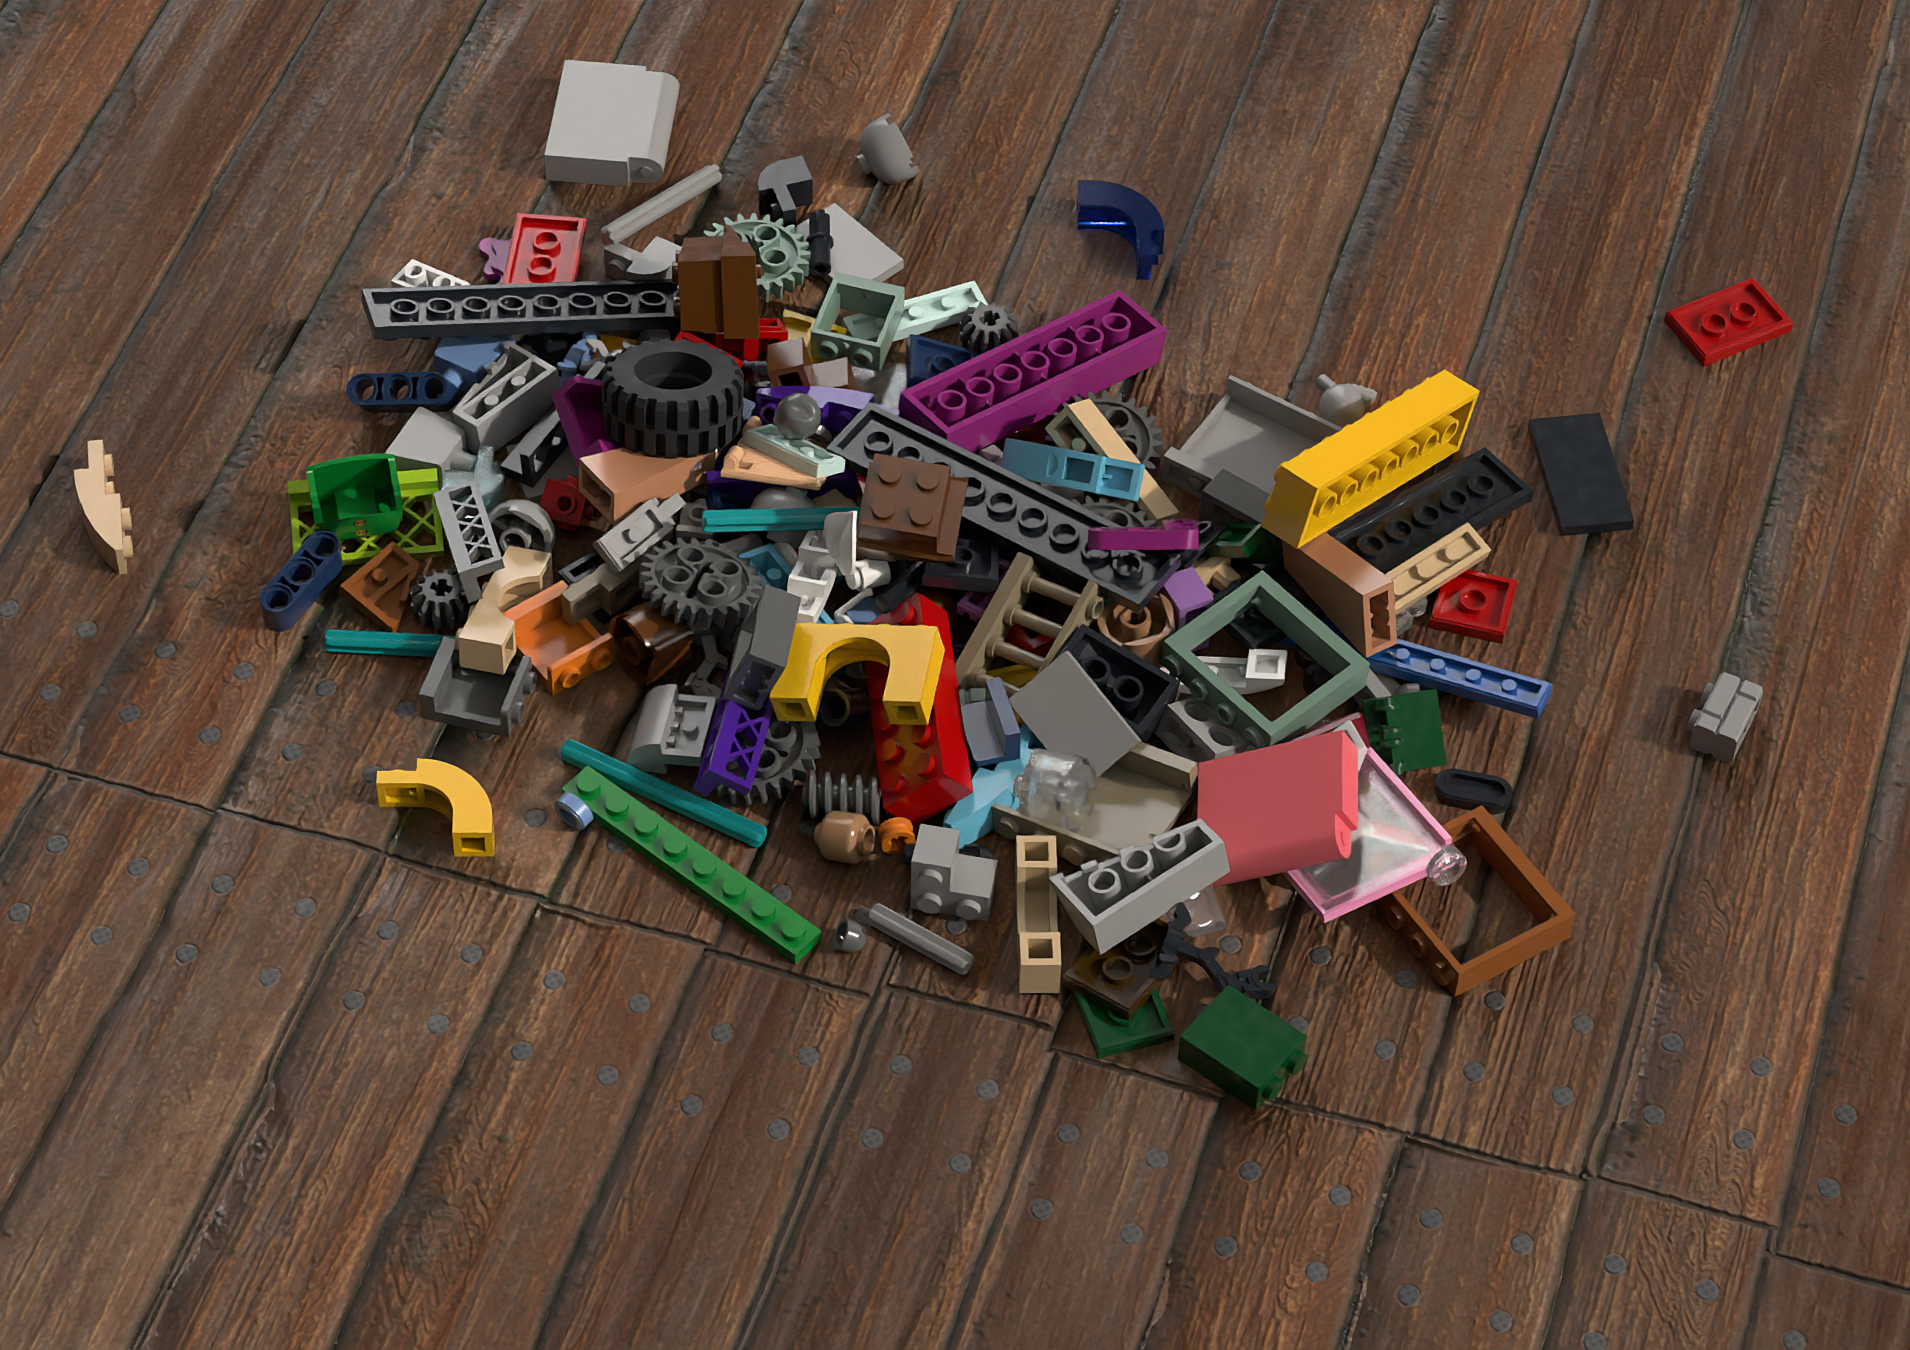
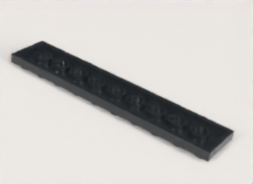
M672 279L362 289L361 301L374 339L395 341L399 338L430 340L434 337L468 338L481 335L503 337L509 334L537 336L541 333L570 335L576 332L591 331L609 333L618 330L643 332L647 329H667L671 331L681 329V319L674 318V297H677V286L679 284H673Z
M871 402L856 415L826 448V451L843 457L846 468L864 475L866 478L869 462H873L875 453L950 466V476L969 477L960 525L1016 553L1020 552L1031 556L1034 562L1084 587L1089 579L1096 581L1099 586L1100 595L1137 614H1140L1181 565V555L1169 549H1088L1089 528L1122 526Z
M1484 447L1327 534L1380 572L1386 574L1466 523H1469L1475 531H1478L1532 501L1534 490ZM1283 557L1275 564H1270L1213 595V605H1215L1263 570L1318 619L1326 616L1319 605L1313 601L1284 568ZM1254 606L1223 627L1248 653L1249 649H1266L1288 637Z

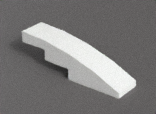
M824 530L808 531L799 547L798 561L788 577L787 592L801 597L796 623L817 622L839 571L836 559L832 558L828 552Z

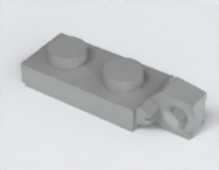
M678 492L671 497L669 496L661 503H659L656 497L650 498L592 545L613 573L616 574L673 529L672 526L675 525V522L670 516L686 503Z

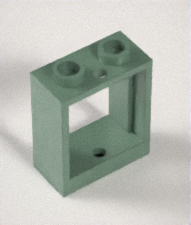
M836 272L811 330V357L826 361L847 357L850 366L880 372L904 314L905 287ZM840 309L886 319L877 342L831 332Z

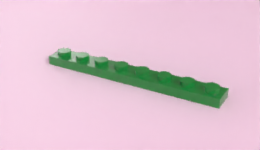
M586 766L561 788V794L564 792L572 793L588 806L593 814V821L795 965L822 940V931L591 767Z

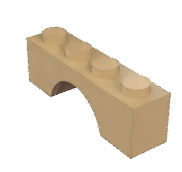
M508 546L502 557L505 568L494 571L490 581L484 582L481 589L483 598L479 599L476 605L470 607L465 626L459 628L456 633L455 649L459 651L460 667L505 674L516 653L515 622L505 617L502 613L552 586V553Z
M1016 836L1015 887L1019 993H1059L1061 947L1060 932H1058L1057 894L1049 881V877L1057 874L1056 836Z

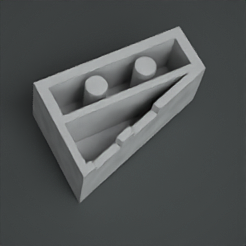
M509 340L504 345V354L497 363L491 362L486 368V377L480 384L475 383L452 412L455 425L464 429L467 433L468 450L482 459L489 457L537 422L552 405L553 399L551 395L561 388L557 368Z

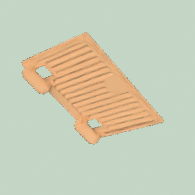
M751 416L742 429V438L737 446H732L723 460L721 477L811 490H820L827 478L826 476L816 479L744 444V431L762 426V421L757 416ZM812 438L805 439L824 449L829 445Z

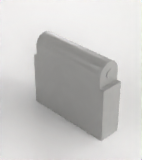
M565 60L544 155L546 180L629 187V182L655 183L659 181L664 173L680 89L678 80L668 73L646 71V66Z

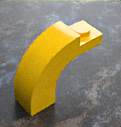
M417 758L416 771L399 769L377 771L376 786L379 807H426L439 811L452 823L455 857L494 856L495 841L491 804L484 789L471 775L454 765L438 760Z

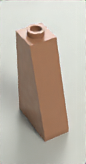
M622 447L579 458V491L613 525H616L650 498L656 497L659 503H661L676 492L680 495L706 482L707 471H715L718 451L716 449L715 452L709 454L700 453L697 457L686 458V456H676V459H670L661 455H656V457L646 456L644 452L638 451L636 453L628 450L627 447Z
M1326 532L1298 549L1282 540L1284 568L1364 657L1367 658L1397 644L1394 581Z

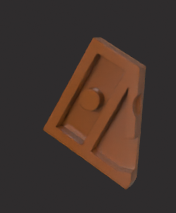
M391 542L340 585V594L385 632L397 633L411 595L412 586L415 585L419 574L420 563L397 544Z

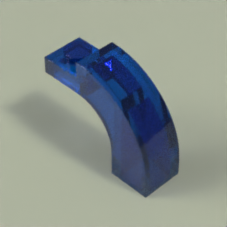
M1078 180L1076 199L1077 229L1107 230L1123 236L1134 249L1136 280H1151V268L1158 265V255H1163L1165 233L1162 217L1156 207L1142 194L1126 186L1107 181Z

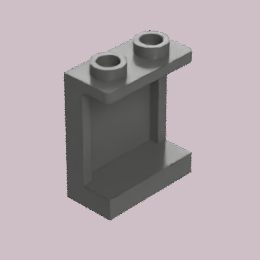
M443 637L419 692L421 717L510 737L515 723L520 724L525 712L524 701L527 694L532 695L536 687L537 673L532 672L531 657L523 656L519 667L509 665L504 675L460 667L459 651L455 649V639Z

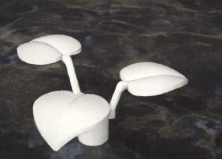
M857 511L831 513L827 515L824 521L826 546L832 558L836 559V564L839 567L837 576H845L849 588L860 591L859 594L834 612V623L842 624L845 621L854 624L844 614L862 599L872 596L871 588L886 585L891 579L887 561L869 560L868 558L856 560ZM775 543L773 545L774 548L793 570L798 561L796 551L787 543ZM862 661L847 664V675L861 680L867 678Z

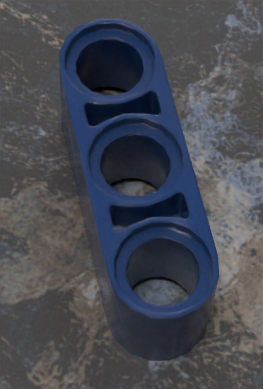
M437 372L361 373L351 378L346 389L350 401L369 413H412L419 406L431 412H444L452 409L458 402L459 397L456 385ZM443 384L442 394L438 398L432 399L433 390L438 385ZM408 385V393L404 398L398 400V391L403 386ZM373 386L372 396L367 400H363L364 391Z
M318 531L312 534L261 592L260 604L263 621L270 630L283 632L293 627L342 570L343 560L340 541L334 533ZM324 553L330 554L327 556H319ZM299 580H307L302 583H297V581ZM277 606H284L281 609H273Z

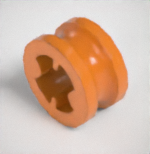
M891 818L881 823L878 827L881 848L888 854L904 853L905 844L916 843L912 823L906 818Z

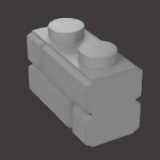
M1726 672L1720 673L1715 685L1708 682L1700 700V704L1704 705L1702 711L1694 709L1687 725V730L1692 732L1689 743L1691 749L1707 755L1711 753L1713 757L1727 763L1733 761L1759 709L1763 694L1762 686L1747 680L1742 682L1739 677Z

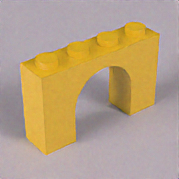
M796 623L786 668L769 697L778 721L816 722L823 689L831 675L847 664L868 660L882 663L890 668L882 699L890 724L928 725L945 652L938 627L927 625Z

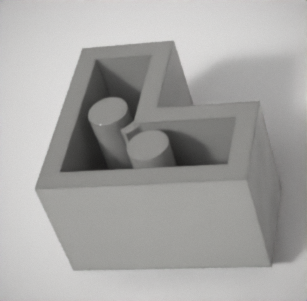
M920 824L911 861L910 909L921 910L930 914L940 913L959 916L966 920L988 921L997 884L998 860L959 854L960 830Z

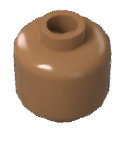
M832 811L824 817L822 822L817 824L814 831V841L819 846L820 853L824 859L857 864L873 851L875 830L864 815Z

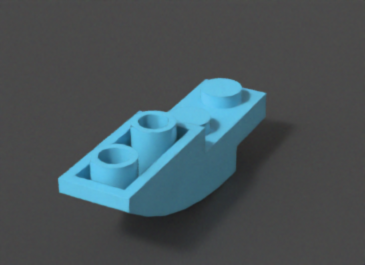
M1006 438L1000 466L1027 480L1137 502L1145 470L1144 464Z
M1025 722L1020 728V759L995 763L992 771L979 767L972 778L973 793L957 801L954 808H950L947 811L943 827L960 830L959 848L964 847V844L976 841L995 828L991 808L994 803L1003 806L1008 805L1013 810H1016L1042 780L1043 775L1039 757L1045 747Z

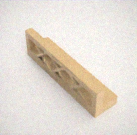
M1469 523L1464 524L1385 574L1394 581L1395 615L1488 557L1491 549Z

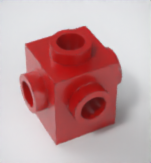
M567 475L566 480L559 478H549L546 480L540 507L548 513L551 519L556 520L555 526L570 531H576L577 526H590L591 520L594 521L599 510L579 491V477Z

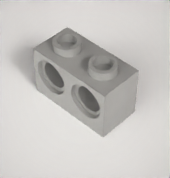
M1194 697L1168 704L1155 731V734L1175 755L1197 762V767L1200 762L1243 753L1248 747L1245 740L1230 725L1222 723L1208 705Z

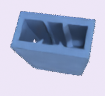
M490 335L470 336L468 338L443 337L433 356L435 372L454 383L457 389L467 393L475 383L480 384L486 377V368L491 362L497 363L504 354L503 347L509 340L515 344V340L507 336L492 337ZM443 384L435 388L440 395L443 392Z

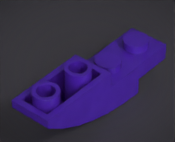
M780 386L760 388L756 392V416L761 419L763 425L773 424L775 408L783 397L798 392L808 394L817 401L822 413L820 425L829 432L840 434L869 402L875 404L874 394L833 387ZM875 404L902 418V410Z

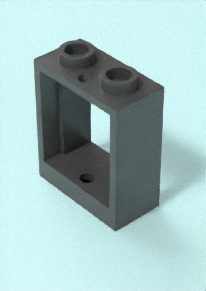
M1222 469L1202 490L1199 521L1233 523L1230 521L1232 513L1248 523L1262 524L1266 513L1264 511V504L1271 494ZM1266 530L1279 559L1283 557L1282 539ZM1240 563L1254 572L1270 565Z
M765 584L739 628L723 698L757 711L761 709L786 668L801 597Z

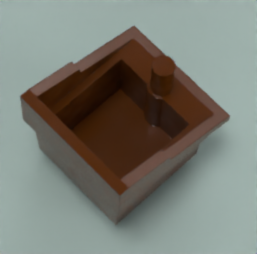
M724 225L722 236L684 238L681 250H676L675 262H672V283L679 285L677 286V297H674V318L681 319V331L724 333V339H759L757 279H762V265L756 264L755 251L748 242L740 240L731 225Z
M875 453L873 462H869L856 529V559L863 560L868 558L869 560L889 562L904 560L953 564L969 477L950 476V466Z

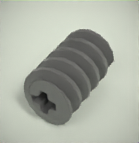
M810 770L803 785L801 818L804 816L807 808H809L812 820H817L822 810L825 811V815L832 811L858 813L868 818L870 814L873 825L878 827L883 804L882 789L878 786L876 776H872L867 787L863 786L861 775H856L852 785H848L845 773H841L837 782L832 783L830 772L825 771L821 782H817L814 770Z

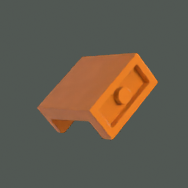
M563 580L502 613L505 617L515 622V654L521 660L523 656L531 657L532 672L537 673V678L552 695L565 688L573 687L581 679L596 671L605 669L616 660L615 638L610 633L601 636L586 618L573 626L562 618L561 593L568 587Z

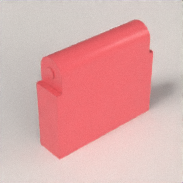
M1343 730L1198 763L1197 820L1202 819L1224 841L1230 868L1229 873L1213 882L1212 885L1218 887L1349 858L1351 853V831L1358 830V749Z

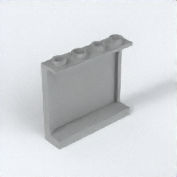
M1230 375L1227 382L1226 395L1182 448L1177 450L1170 447L1164 454L1162 480L1201 499L1202 490L1222 469H1225L1261 490L1272 494L1276 482L1274 474L1282 462L1293 459L1304 449L1312 448L1326 436L1330 437L1341 431L1343 427L1337 426L1316 416L1312 412L1303 410L1280 397L1253 386L1249 382Z

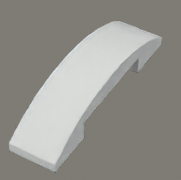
M1249 649L1248 658L1197 656L1240 695L1261 692L1284 684L1288 656L1287 650ZM1160 668L1161 670L1169 674V671L1166 668ZM1180 682L1178 692L1191 694L1190 690Z

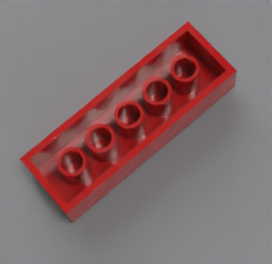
M919 592L898 604L893 612L882 614L866 625H927L938 627L945 652L928 725L890 724L882 701L890 668L876 661H865L883 809L896 817L910 820L913 828L973 793L948 613Z

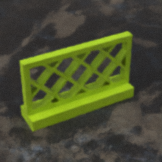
M437 468L398 471L403 503L402 516L405 515L415 522L416 525L406 535H403L398 530L388 534L399 541L397 545L414 559L444 557L442 520L433 495L434 492L439 491ZM307 479L288 481L293 555L312 534L317 532L315 524L309 528L299 520L298 512L313 511ZM432 501L433 508L423 518L410 510L416 502ZM433 519H434V526L430 524V522H431ZM425 529L436 538V545L419 546L412 540ZM300 531H302V532L304 533V535H303L301 538H300ZM384 534L373 535L368 539L366 537L354 538L362 545L352 553H344L341 550L343 566L366 564L382 551L375 543ZM324 553L319 556H327L330 554Z

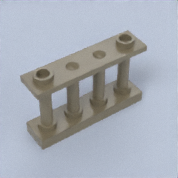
M1018 552L955 664L958 689L968 691L970 688H985L986 680L995 678L987 675L986 671L993 659L998 656L1038 671L1036 674L1038 675L1058 657L1082 624L1090 627L1093 620L1101 615L1105 597L1100 595L1099 586L1096 581L1089 579L1082 593H1078L1040 578L1041 572L1032 557ZM1036 592L1072 606L1073 609L1064 625H1060L1022 610L1028 596ZM1018 624L1056 640L1046 658L1004 642L1011 627ZM1002 680L1008 699L1021 689Z

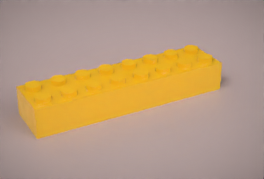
M1443 370L1431 378L1427 377L1416 387L1405 390L1402 395L1394 400L1386 401L1382 407L1371 413H1366L1353 424L1345 425L1341 431L1334 435L1326 436L1312 448L1304 449L1293 459L1282 462L1274 474L1276 482L1272 494L1264 504V511L1266 513L1261 527L1298 549L1460 449L1480 391L1448 371Z

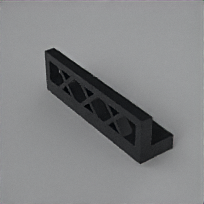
M596 361L585 376L579 373L576 376L602 380L603 370L607 364ZM554 402L500 465L502 476L533 488L567 448L569 443Z

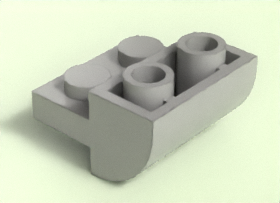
M677 684L661 685L649 691L645 697L628 757V765L644 772L667 773L669 764L700 767L718 704L717 698L679 694Z

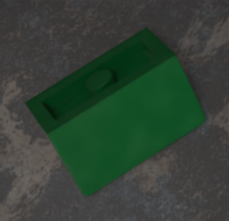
M1229 523L1230 526L1199 556L1231 558V563L1275 564L1279 560V556L1266 529L1261 527L1262 524Z

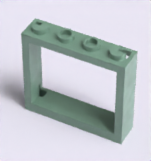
M1263 570L1164 640L1161 665L1169 671V675L1180 680L1190 690L1195 699L1203 701L1208 705L1222 723L1230 725L1243 737L1248 746L1252 745L1256 749L1290 742L1363 689L1366 686L1370 663ZM1252 606L1258 609L1334 676L1272 723L1191 652L1192 649Z

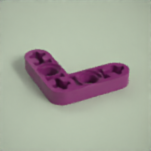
M1163 520L1162 527H1098L1088 529V549L1167 550L1199 548V528L1195 520Z

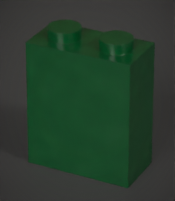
M1228 985L1180 1036L1178 1060L1256 1111L1266 1099L1272 1101L1278 1095L1283 1086V1081L1290 1073L1296 1075L1302 1069L1307 1060V1054H1305L1307 1035Z

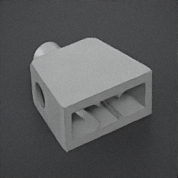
M421 406L416 409L385 452V454H394L397 472L437 468L439 489L446 488L456 473L473 478L480 465V458L468 453L467 433L464 429Z

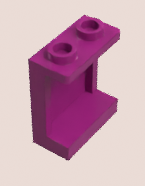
M574 376L567 379L563 386L551 395L578 471L579 458L626 447L625 444L619 445L615 442L603 426L602 380Z

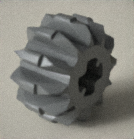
M980 301L977 308L968 307L967 312L962 316L959 323L962 347L977 351L978 354H983L1019 337L1020 330L1018 329L1019 321L1017 314L1011 313L1008 305L998 307L995 301L991 305H985Z
M447 568L444 573L438 574L432 569L430 577L419 575L417 585L412 586V613L415 618H419L423 627L433 624L436 632L442 626H448L453 631L455 623L466 624L470 607L475 604L474 601L468 603L458 573L452 575L450 569Z

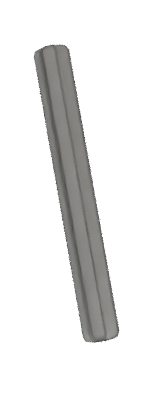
M715 164L705 166L606 225L600 230V236L603 238L602 242L607 246L619 243L717 184L722 179L719 167Z

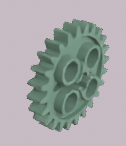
M752 213L748 220H745L741 214L737 215V221L735 222L727 217L724 218V225H731L742 242L750 241L751 247L756 253V264L762 265V279H757L758 297L761 296L765 302H769V296L772 294L782 299L783 290L794 293L795 284L803 285L804 276L809 275L811 252H809V242H804V234L795 233L794 225L784 228L783 219L773 223L770 222V215H766L762 220H758L755 213ZM713 223L712 232L704 230L703 237L722 236L724 226Z

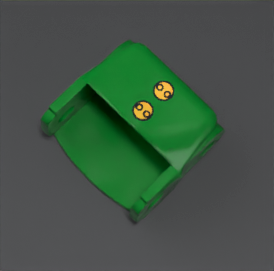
M394 454L350 456L306 467L317 532H332L338 537L339 541L392 533L398 529L400 522L403 521L402 499Z

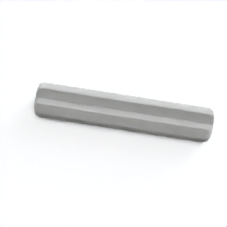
M877 903L869 911L867 920L869 925L951 970L965 975L973 965L974 956L972 953L884 905Z

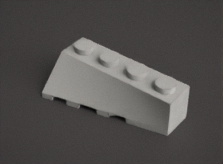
M1198 819L1153 837V843L1136 848L1131 845L1118 850L1119 856L1099 864L1095 859L1080 865L1081 871L1065 877L1063 873H1059L1049 877V881L1077 930L1101 955L1176 907L1179 902H1184L1229 873L1230 868L1224 841L1202 819Z

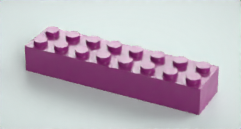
M1118 290L900 392L898 409L902 410L903 419L973 453L1052 415L1054 412L1062 410V404L1064 402L1068 404L1074 403V396L1076 395L1083 400L1088 397L1089 391L1095 394L1160 363L1167 329L1122 291Z

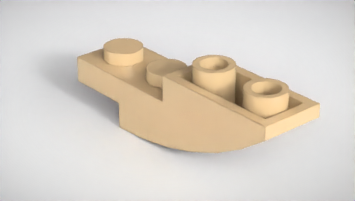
M103 440L88 441L89 468L74 470L75 486L83 522L91 541L105 561L119 574H127L126 558H133L131 535L125 536V530H132L130 508L122 507L120 493L115 494L113 481L108 482V476H114L112 454H105Z

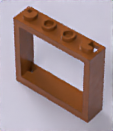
M1482 805L1441 825L1452 837V849L1457 851L1472 843L1540 922V925L1461 965L1399 890L1372 901L1376 902L1385 912L1389 924L1395 930H1400L1409 941L1413 953L1419 958L1422 957L1429 965L1437 982L1442 986H1446L1454 997L1570 938L1576 915ZM1429 831V832H1427V833H1425V834L1419 836V838H1420V839H1423L1425 836H1427V835H1428L1429 833H1431L1432 831ZM1382 855L1366 864L1363 886L1425 857L1416 861H1409Z

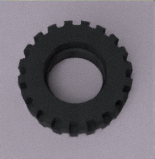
M659 339V342L651 343L650 341L640 342L636 347L628 346L621 353H616L603 370V426L619 445L625 444L628 450L636 453L641 451L646 456L656 457V455L666 456V458L676 459V456L691 458L697 457L700 453L709 454L715 452L717 447L723 448L728 445L741 430V425L743 424V372L731 356H727L723 350L719 348L712 349L709 344L702 342L695 344L690 343V340L684 339L679 341Z

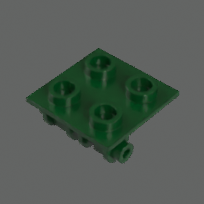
M1437 689L1362 700L1369 745L1396 775L1404 774L1405 771L1447 765Z

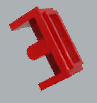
M759 318V339H724V333L712 332V345L723 351H743L745 360L752 362L757 359L758 352H767V345L787 341L788 331H786L785 323L780 322V318Z

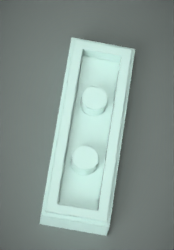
M773 424L744 431V444L816 479L845 471V459L843 457L828 452L826 449L805 439L801 441L788 439Z

